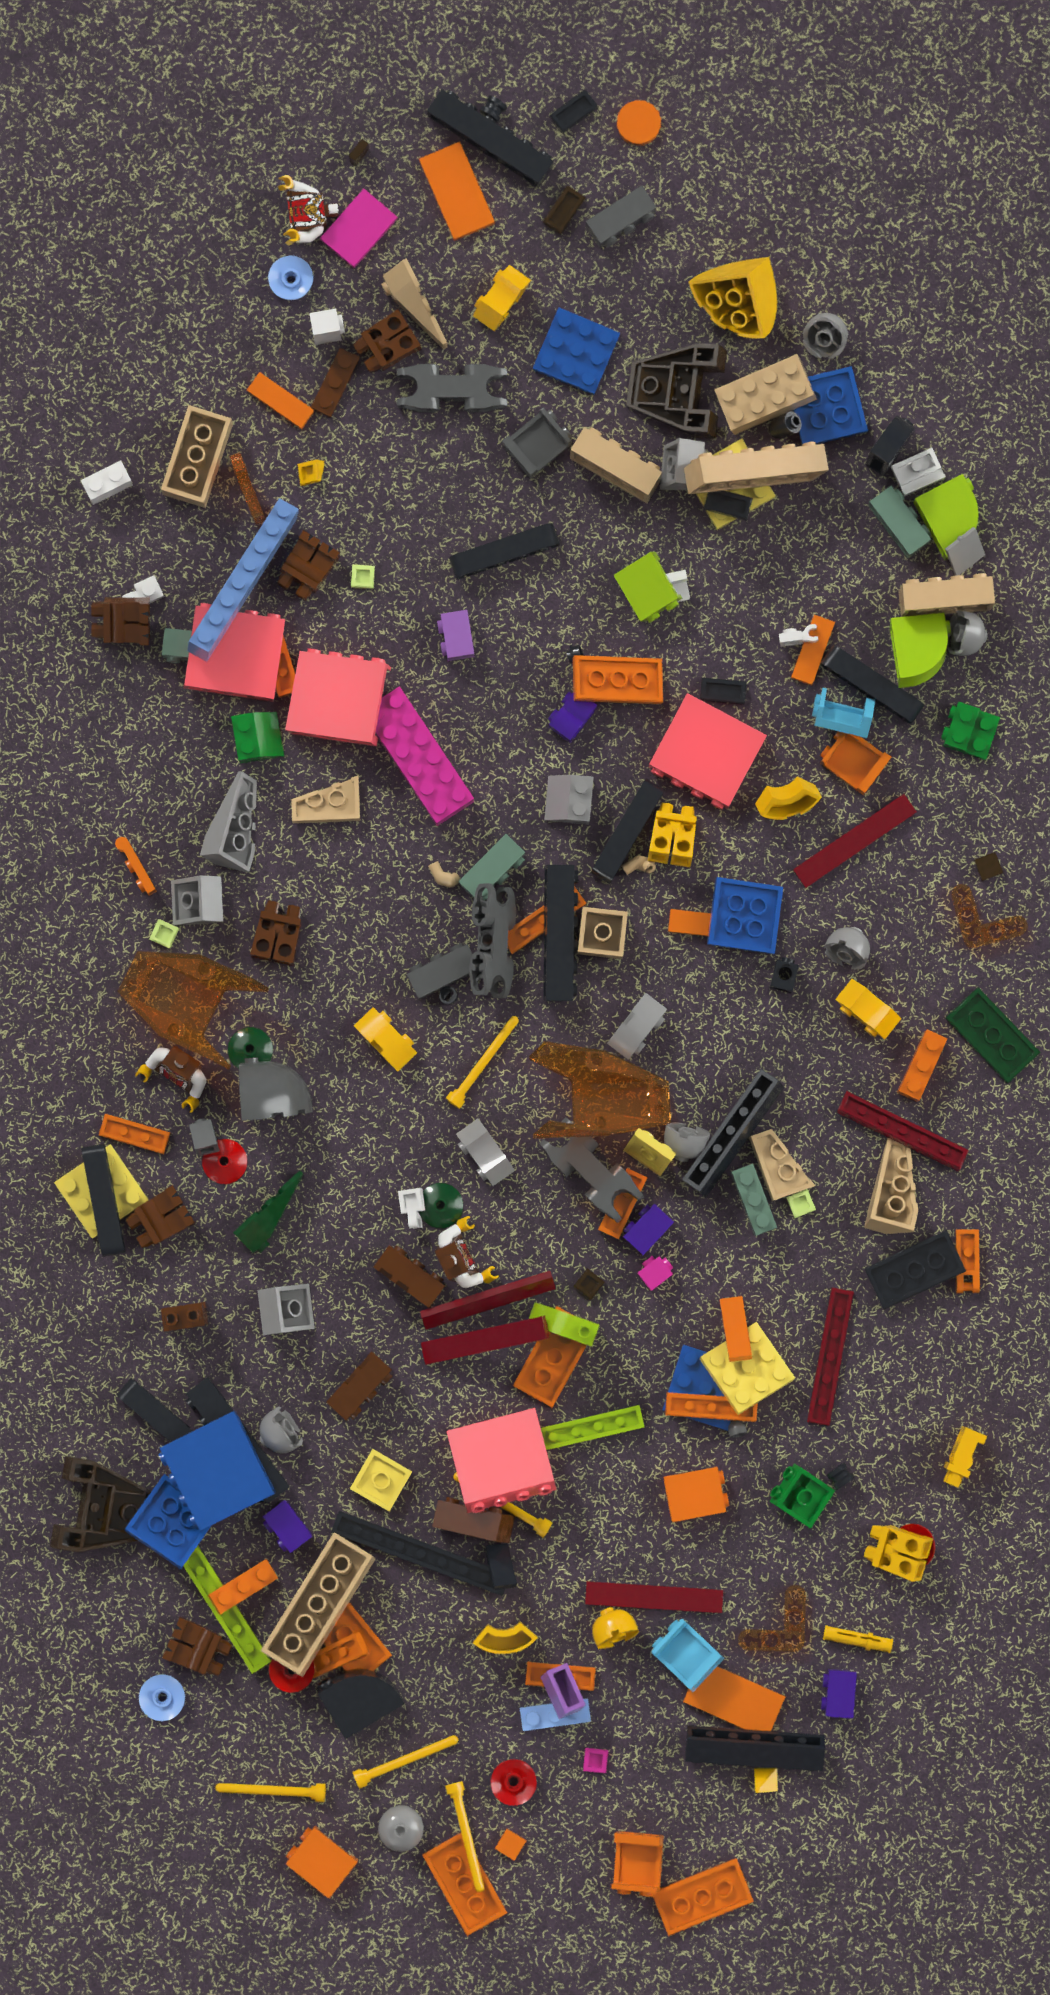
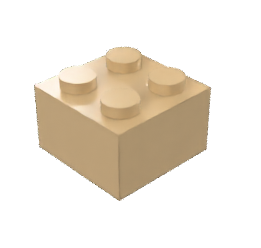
M583 907L577 954L622 959L628 912Z

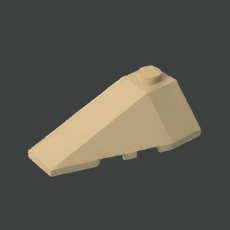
M406 258L383 275L384 283L381 284L386 296L391 295L392 299L442 349L447 348V341L435 316L430 314L431 309L426 297L420 294V284Z
M887 1138L864 1228L884 1234L914 1232L918 1215V1203H916L915 1197L916 1187L912 1174L911 1149L890 1138Z

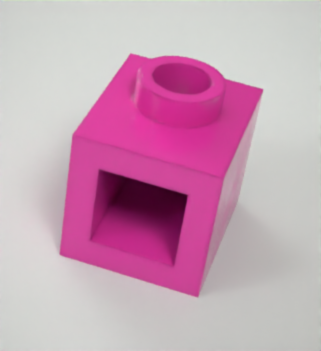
M652 1255L642 1263L644 1268L637 1273L649 1290L652 1291L673 1275L670 1271L673 1269V1266L666 1257L661 1259L659 1256L655 1259Z

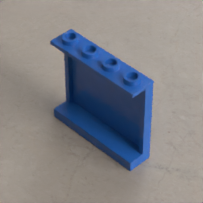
M236 1411L160 1448L161 1453H159V1457L163 1465H168L171 1471L169 1478L174 1487H179L182 1493L179 1495V1498L184 1507H189L192 1514L189 1518L193 1527H198L200 1531L276 1493Z

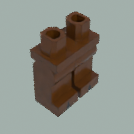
M399 309L368 330L361 333L362 337L353 344L359 356L368 350L373 354L371 358L364 361L370 373L380 369L384 371L407 356L422 350L419 341L412 330L409 329V325Z
M303 530L296 545L281 567L278 585L288 590L293 581L300 584V587L295 595L306 601L312 593L316 594L339 560L340 552L324 542L321 544L319 539Z
M105 597L104 602L92 603L91 617H103V623H92L91 637L103 638L104 643L127 642L149 646L150 597Z
M268 900L264 911H261L250 955L253 958L271 961L275 939H277L273 961L294 966L302 923L300 907L288 905L286 916L278 914L280 903Z
M173 1185L134 1209L135 1212L126 1219L131 1230L142 1224L147 1232L136 1238L142 1248L153 1244L156 1246L195 1224L185 1205L165 1216L184 1204Z
M206 1302L161 1309L164 1332L209 1325Z
M179 1617L172 1634L174 1638L170 1639L162 1658L203 1675L209 1673L219 1676L224 1664L213 1660L216 1652L228 1656L232 1644L223 1639V1635L187 1618ZM176 1639L185 1641V1642L191 1644L192 1646H190V1645H188V1644H185V1643H183V1642H181V1641H178V1640H176Z

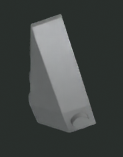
M242 771L237 773L205 835L200 856L215 865L249 872L255 853V844L251 843V830H256V823L252 822L251 813L256 808L257 781Z

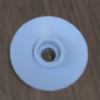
M282 257L270 268L268 275L269 285L272 291L282 299H299L305 296L312 286L313 273L311 267L300 257ZM293 276L295 282L288 283L287 278Z
M156 1675L149 1678L143 1684L139 1693L141 1709L148 1717L157 1721H166L177 1716L185 1702V1693L182 1685L178 1680L169 1675ZM165 1693L167 1695L166 1701H160L158 1695Z

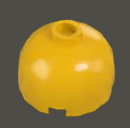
M613 1607L602 1610L600 1612L601 1616L595 1620L592 1627L593 1639L598 1649L611 1648L615 1646L613 1643L623 1639L626 1642L639 1633L633 1616L621 1609L614 1610Z

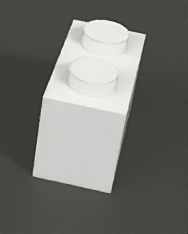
M336 309L309 313L315 345L341 341V334L345 333L342 315H337Z
M122 461L81 480L93 505L133 486Z

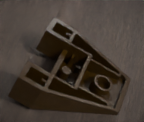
M697 343L633 361L626 406L690 436L716 439L718 416L711 410L698 409L703 372L724 373L727 351L720 344Z
M65 1456L62 1479L82 1482L83 1487L76 1527L54 1524L50 1547L83 1552L138 1541L124 1530L152 1491L95 1461Z

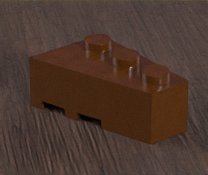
M389 1245L373 1268L430 1308L445 1287L442 1284L444 1279L434 1272L431 1275L423 1270L426 1266L417 1259L411 1261L406 1258L407 1252L396 1245L393 1248Z
M371 1351L367 1358L353 1371L326 1403L346 1421L349 1418L354 1420L362 1411L359 1408L364 1401L369 1403L377 1395L375 1389L380 1384L385 1386L393 1377L390 1374L393 1369Z
M446 1497V1501L438 1500L432 1527L495 1542L510 1543L515 1516L503 1514L502 1509L489 1507L488 1510L479 1513H467L466 1506L459 1504V1499Z

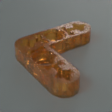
M240 452L229 456L255 525L266 519L249 479Z
M959 884L952 889V903L963 941L967 947L978 948L1019 937L1026 932L1028 927L1027 921L1021 916H1012L981 925L970 887L965 884ZM959 888H961L963 892L967 891V895L964 897L965 903L970 902L971 906H964L961 909L958 908V905H962L961 898H956L955 894L958 893ZM964 910H970L973 913L974 918L971 922H964L962 920L961 914ZM1014 920L1023 924L1020 932L1012 929L1008 931L1010 935L1006 936V929L1002 923L1006 922V927L1012 926ZM975 923L977 924V927L973 928L974 934L980 936L976 940L977 944H973V941H968L967 937L971 935L970 929L965 931L964 926L968 927ZM998 926L1001 929V936L999 938H992L989 934L990 927Z
M796 1584L790 1585L785 1590L784 1630L745 1629L738 1635L739 1645L745 1650L795 1652L802 1649L805 1642V1590ZM795 1588L802 1594L801 1597L797 1598V1605L802 1604V1609L795 1607L788 1609V1604L793 1605V1598L789 1597V1593H792ZM793 1611L801 1615V1621L795 1625L788 1621V1615ZM746 1633H750L751 1637L758 1638L757 1633H762V1647H757L758 1642H751L750 1646H746V1643L742 1641V1637H746ZM768 1634H775L777 1636V1644L773 1647L765 1644L764 1640ZM780 1634H785L784 1639H791L792 1635L795 1634L796 1638L800 1639V1643H797L794 1648L791 1643H784L785 1648H780L782 1642Z

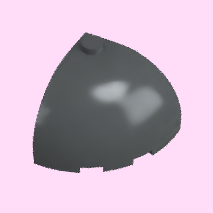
M258 1057L244 1058L245 1063L239 1064L242 1121L268 1119L278 1114L286 1117L298 1115V1113L307 1114L313 1112L312 1098L306 1082L289 1066L274 1061H258Z

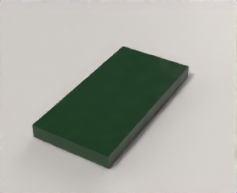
M979 987L945 1018L1007 1084L1041 1053Z

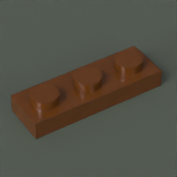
M339 348L311 405L313 410L329 418L332 417L360 360L359 356Z

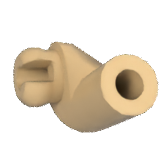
M641 855L635 856L621 866L626 875H629L636 869L647 873H652L656 869L655 862L647 861L648 857Z
M438 861L428 866L437 884L449 888L459 884V875L457 873L443 872Z

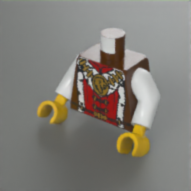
M284 175L279 180H283L285 185L278 186V189L280 191L289 189L286 192L291 229L287 230L283 235H288L291 239L286 244L290 246L294 242L311 243L323 233L324 229H327L326 218L339 216L337 203L324 204L323 193H319L317 189L292 180L288 175Z
M172 1046L170 1049L157 1048L145 1064L140 1066L135 1076L137 1077L140 1073L144 1074L145 1079L143 1082H146L152 1074V1069H154L191 1095L182 1103V1108L184 1109L189 1104L191 1107L190 1113H192L199 1106L198 1098H200L206 1084V1077L202 1073L201 1063L176 1046Z
M470 1216L459 1219L457 1225L454 1224L440 1233L438 1237L439 1246L435 1250L447 1279L457 1282L463 1288L482 1284L483 1281L489 1284L499 1277L491 1275L490 1271L495 1269L493 1266L479 1273L461 1232L474 1228V1224L467 1225V1219Z

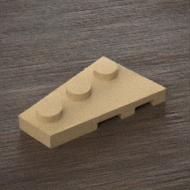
M358 775L345 782L332 784L331 787L320 791L316 790L291 799L292 823L360 821Z
M772 1129L749 1137L772 1201L815 1186L811 1179L809 1180L802 1171L801 1166L795 1162L788 1149Z

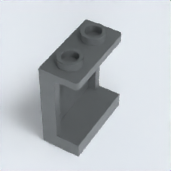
M541 408L535 417L512 436L508 435L502 440L504 449L530 479L572 445L570 439L572 435L565 427L561 428L556 423L558 419L551 410L546 411L544 408Z

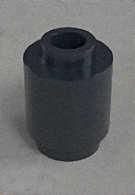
M787 412L771 421L769 432L776 439L789 437L801 430V419L795 412Z

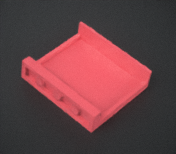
M200 603V606L195 607L192 635L212 604ZM245 610V613L238 612L207 662L189 652L184 689L273 702L285 619H280V615L268 613L267 616L258 615L257 611Z
M307 649V652L300 651L285 730L295 735L377 747L378 737L375 736L386 672L387 670L391 671V667L385 663L384 659L372 658L371 661L363 660L364 657L359 655H350V658L342 657V654L337 652H329L326 655L320 654L321 651L316 649Z
M687 693L649 763V768L652 769L651 773L660 778L666 776L672 779L671 783L681 789L684 786L691 789V794L697 798L703 799V797L712 800L710 804L721 810L724 807L728 809L767 735Z
M535 1408L447 1431L467 1513H479L484 1511L485 1508L493 1506L502 1507L508 1502L516 1500L525 1501L531 1496L547 1495L556 1490Z

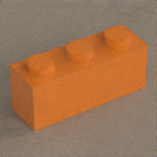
M928 1029L924 1031L899 1086L898 1094L916 1102L920 1101L947 1038Z

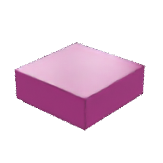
M585 1747L583 1771L606 1773L608 1750Z

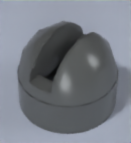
M738 1420L732 1421L728 1426L730 1438H737L746 1435L747 1429L745 1424Z

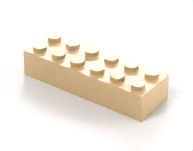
M807 442L799 447H795V444L783 445L780 449H775L774 446H767L761 448V451L747 448L741 450L740 453H733L732 450L723 451L719 455L713 456L711 452L698 455L699 458L691 460V463L684 468L688 494L809 482L827 472L829 468L824 444L816 445L815 442Z
M334 1532L261 1651L303 1677L372 1566L375 1558Z

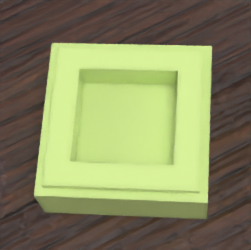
M352 565L351 588L374 589L375 566Z
M158 919L149 940L170 949L179 928Z
M808 1189L786 1197L794 1218L816 1210Z

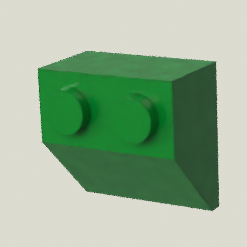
M253 712L231 716L240 764L284 757L277 712Z

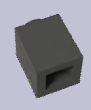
M198 1119L193 1124H189L198 1157L220 1151L211 1119Z

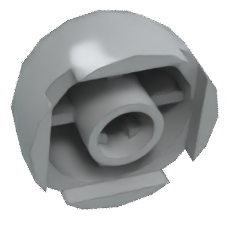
M817 314L809 320L803 330V344L808 352L817 358H834L840 355L846 346L848 338L847 326L835 314Z
M957 610V616L950 618L951 634H948V637L952 635L951 647L947 646L950 654L969 656L976 653L983 643L986 642L987 631L979 616L971 612Z
M856 927L838 928L829 936L824 945V949L826 948L825 954L829 959L843 966L842 961L852 965L851 969L854 970L862 969L866 965L870 954L868 939Z
M668 1123L665 1128L664 1143L676 1154L675 1159L688 1162L689 1158H697L708 1144L710 1132L696 1126L695 1130L685 1127L686 1124Z
M277 1407L263 1417L260 1423L261 1436L259 1439L265 1448H269L271 1451L279 1454H286L300 1447L303 1439L302 1437L298 1439L295 1431L300 1432V1429L292 1416L286 1410L281 1412V1407Z
M404 1805L389 1808L383 1813L378 1826V1833L383 1844L389 1849L398 1852L411 1850L418 1845L424 1830L421 1816L413 1808Z

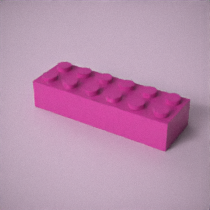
M400 686L382 697L375 734L436 826L472 804L474 797Z

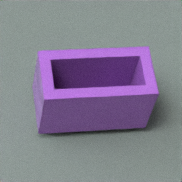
M462 610L441 614V620H438L437 624L439 634H444L445 642L441 643L442 656L447 655L448 661L474 657L468 611Z
M567 1663L548 1670L541 1676V1680L559 1719L579 1712L586 1706Z

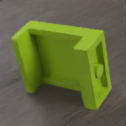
M649 552L614 574L616 581L639 620L643 622L648 621L649 623L660 617L659 613L667 609V611H670L679 605L678 601L682 599V596L676 592L660 565V558L656 552Z

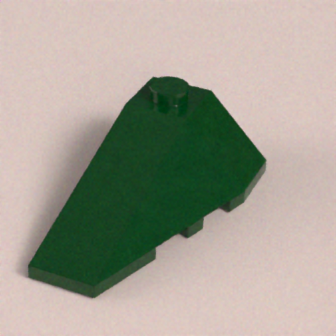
M301 1170L285 1183L275 1196L273 1195L269 1198L259 1212H254L233 1232L254 1254L257 1251L262 1253L270 1245L268 1240L272 1237L304 1176Z

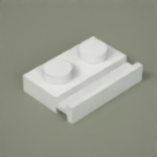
M933 448L891 466L904 497L946 477Z

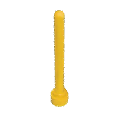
M512 1016L460 1087L453 1092L450 1091L445 1099L458 1109L462 1107L465 1103L466 1092L518 1024V1017Z
M456 1472L453 1475V1478L455 1481L459 1482L458 1475ZM510 1502L501 1507L533 1526V1530L537 1531L536 1534L542 1538L545 1537L553 1523L546 1518L544 1520L542 1518L537 1519Z
M455 1735L368 1771L366 1769L353 1771L358 1788L361 1789L368 1786L367 1783L371 1782L370 1779L457 1744L458 1737Z
M463 1781L446 1785L445 1788L447 1795L449 1794L450 1799L453 1798L475 1890L482 1892L484 1884L462 1799L465 1788Z
M218 1783L215 1787L216 1791L221 1793L311 1797L315 1802H325L326 1784L316 1783V1786L312 1785L311 1788Z

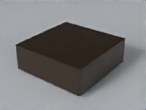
M363 139L358 142L349 154L350 163L357 166L368 152L369 143Z
M996 852L974 860L981 881L1003 874Z
M587 1268L574 1284V1287L592 1300L605 1282Z

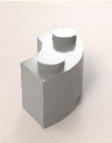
M645 993L607 1044L628 1060L634 1053L638 1055L646 1045L643 1041L653 1028L658 1030L665 1021L662 1016L667 1009Z
M476 1119L456 1134L461 1141L458 1143V1146L465 1155L469 1153L479 1166V1169L476 1171L483 1181L488 1179L492 1186H494L515 1171L479 1119Z

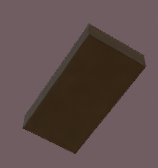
M567 185L543 220V224L562 235L586 197Z

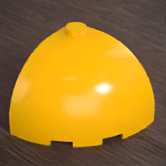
M769 257L722 265L705 271L689 281L693 296L700 308L703 307L711 316L710 319L724 330L727 328L738 333V336L755 339L765 338L771 332L776 319L777 292Z

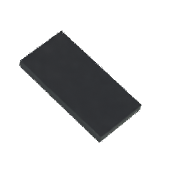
M947 1230L864 1268L884 1310L966 1272Z

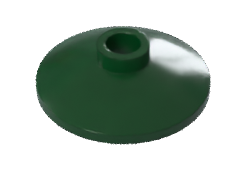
M255 1027L240 1029L229 1041V1058L238 1069L240 1063H245L244 1058L258 1057V1061H270L273 1055L272 1041L261 1029ZM248 1045L254 1046V1051L252 1053L246 1052V1047Z
M435 1183L423 1191L425 1211H420L419 1214L428 1225L435 1228H446L458 1221L463 1211V1199L456 1188L446 1183ZM438 1201L445 1203V1207L441 1210L436 1207Z

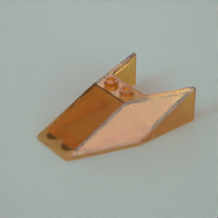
M137 951L118 993L160 1037L229 1070L231 1065L205 1038V1030L226 991L268 992L269 988L247 975L200 954Z
M544 1041L529 1056V1060L570 1080L573 1105V1124L548 1120L533 1134V1139L610 1136L636 1131L638 1128L647 1129L671 1123L669 1081L603 1050Z

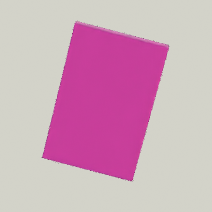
M363 189L321 236L320 240L350 266L355 268L395 223L398 217Z

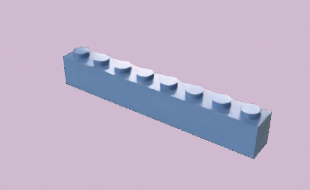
M280 498L278 499L190 638L188 652L206 662L209 660L297 520L298 508Z

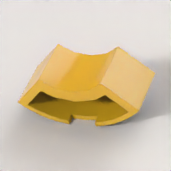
M510 265L504 271L500 269L493 278L495 283L485 296L481 295L474 305L477 309L473 317L493 331L505 320L509 314V309L515 301H519L531 282L529 278Z
M797 776L791 783L783 787L774 788L766 786L755 805L761 816L769 819L784 820L789 816L806 813L819 802L822 796L816 785Z
M854 979L849 981L835 999L841 1005L840 1010L848 1017L853 1015L866 1026L864 1030L873 1037L879 1035L885 1040L902 1019L891 1007Z
M373 1007L354 1027L398 1072L417 1054L412 1048L414 1042L406 1034L401 1036L390 1024L392 1019L384 1011L379 1013Z
M522 1622L507 1629H498L487 1624L475 1638L473 1644L491 1653L508 1654L525 1649L538 1636Z

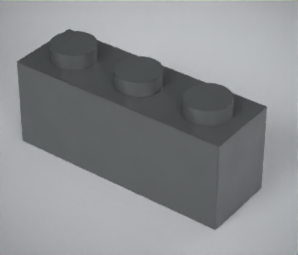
M640 186L586 221V228L599 248L603 246L608 248L618 241L617 237L625 234L627 236L635 231V226L643 222L646 224L655 217L654 214L657 207L643 186Z
M459 943L450 948V953L444 956L439 953L429 959L430 963L424 966L419 963L409 969L410 973L407 974V977L419 1000L470 975L469 965L472 952L468 944L463 946L462 943Z

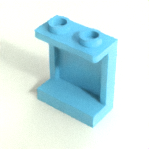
M822 688L821 695L816 694L812 716L816 717L815 726L864 738L868 737L873 719L875 699L866 698L864 709L825 700L826 688Z
M675 1620L668 1628L669 1633L664 1638L659 1637L652 1645L654 1649L651 1653L677 1676L684 1685L694 1692L725 1658L685 1620Z

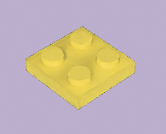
M640 1128L637 1129L623 1150L659 1176L662 1175L676 1155L668 1145L661 1144L653 1138L651 1133Z
M372 1449L350 1489L390 1511L412 1471Z

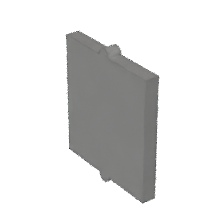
M974 527L962 536H958L956 541L945 548L955 576L962 574L969 567L972 568L974 563L985 556L977 530Z

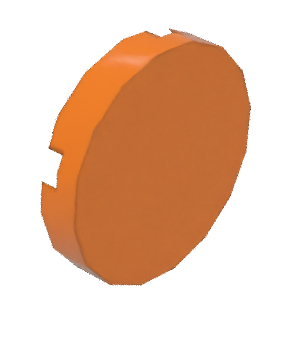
M635 100L621 108L617 116V129L619 135L626 142L642 146L653 141L659 133L661 118L658 110L652 104L646 101Z

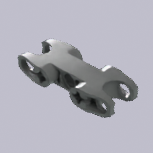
M418 364L397 369V378L412 380L418 387L413 396L397 399V408L417 412L440 411V401H451V399L453 401H464V411L487 412L507 408V399L491 396L486 389L492 380L507 378V369L486 364H469L464 366V375H440V366L435 364Z
M483 883L478 885L472 905V921L478 926L477 952H474L470 958L469 974L471 989L474 995H487L490 991L493 998H507L511 989L514 963L512 958L507 956L508 931L513 929L516 923L515 895L511 887H498L497 891H495L492 884ZM487 888L488 898L487 901H484L482 892ZM504 892H507L508 899L506 903L502 904V895ZM484 978V987L480 991L478 989V982ZM499 981H501L504 986L503 991L500 994L498 993Z
M564 1118L561 1122L570 1133V1140L567 1145L554 1147L543 1139L539 1143L540 1146L546 1151L553 1164L566 1177L576 1170L592 1187L584 1194L599 1211L605 1213L617 1223L620 1222L622 1218L613 1207L616 1196L621 1193H629L641 1201L644 1195L637 1188L631 1176L618 1163L608 1170L592 1154L599 1144L584 1129L569 1119Z

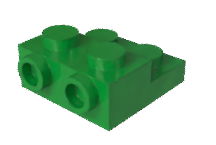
M958 702L956 706L952 705L948 718L952 719L950 726H945L941 739L945 740L943 746L986 760L1000 717L962 702Z
M794 1463L792 1467L789 1466L785 1469L783 1473L784 1480L780 1486L777 1485L772 1489L770 1493L772 1498L769 1502L811 1529L835 1490Z

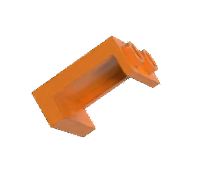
M838 731L833 737L836 740L833 746L827 745L820 756L823 759L820 764L864 795L892 757L886 752L882 753L860 736Z
M717 1466L663 1476L672 1522L726 1512L725 1507L729 1506L727 1493H723L721 1484H725L723 1470L718 1471Z
M314 1826L312 1830L308 1827L300 1837L303 1841L299 1847L293 1846L287 1853L288 1861L286 1865L329 1899L357 1864L358 1859L352 1854H348L323 1834L317 1826Z
M624 1831L615 1832L616 1855L614 1882L611 1884V1889H617L618 1894H631V1891H638L640 1896L653 1897V1893L660 1891L664 1835Z

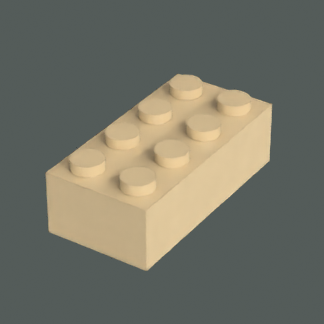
M798 354L714 389L730 430L734 435L817 400Z
M188 405L161 487L163 495L206 508L233 426L231 418Z
M584 427L570 450V459L643 502L648 503L661 481L662 472L659 471L660 467L653 462L648 461L646 463L640 460L641 456L632 450L628 452L620 448L621 444L617 441L604 439L598 430L592 427L590 429Z
M985 573L974 574L973 578L965 579L963 575L950 577L951 580H942L941 577L929 578L928 582H919V579L906 580V584H902L899 590L901 617L943 612L944 614H954L957 610L966 612L990 611L995 604L993 576L987 577Z

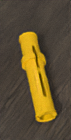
M825 1625L823 1640L859 1646L867 1651L873 1649L891 1653L892 1638L874 1636L871 1632L864 1634Z

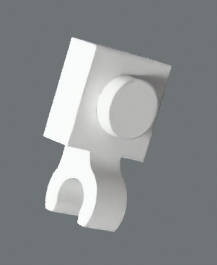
M154 575L134 584L136 591L122 596L123 598L150 597V603L164 597Z
M810 624L803 632L797 631L795 628L783 630V633L779 634L780 646L803 644V642H817L818 636H809V632L817 630V626Z
M415 1188L398 1191L401 1214L408 1213L409 1228H422V1219L419 1212L425 1211L423 1189Z

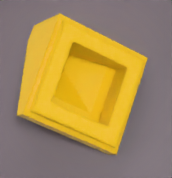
M316 459L298 464L300 486L321 482L325 465L324 461Z
M754 1768L755 1793L778 1791L777 1768Z

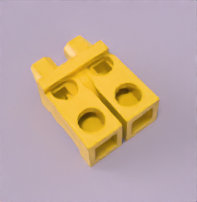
M663 802L659 811H656L647 861L667 864L671 840H673L670 864L690 867L697 819L694 816V808L684 806L682 807L681 814L672 813V804Z
M964 1426L961 1427L949 1457L950 1462H945L944 1468L948 1470L943 1481L959 1488L963 1476L968 1478L970 1475L968 1469L972 1466V1455L977 1443L984 1445L987 1438L986 1435Z
M873 1525L870 1537L879 1540L877 1547L867 1546L864 1557L872 1561V1566L879 1567L912 1582L921 1581L927 1562L923 1559L928 1558L933 1538L921 1536L892 1525Z

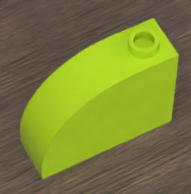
M963 474L918 496L913 502L923 522L929 529L931 537L944 561L948 560L945 548L972 527L976 529L978 523V505L972 492L974 487L970 479H965Z
M944 612L891 618L890 634L898 687H912L926 682L939 671L944 663L948 634H951L950 621L945 620Z
M534 1302L529 1319L545 1316L549 1332L592 1347L599 1324Z

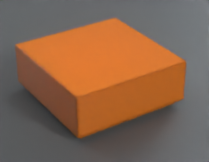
M506 1828L495 1849L515 1861L526 1840Z

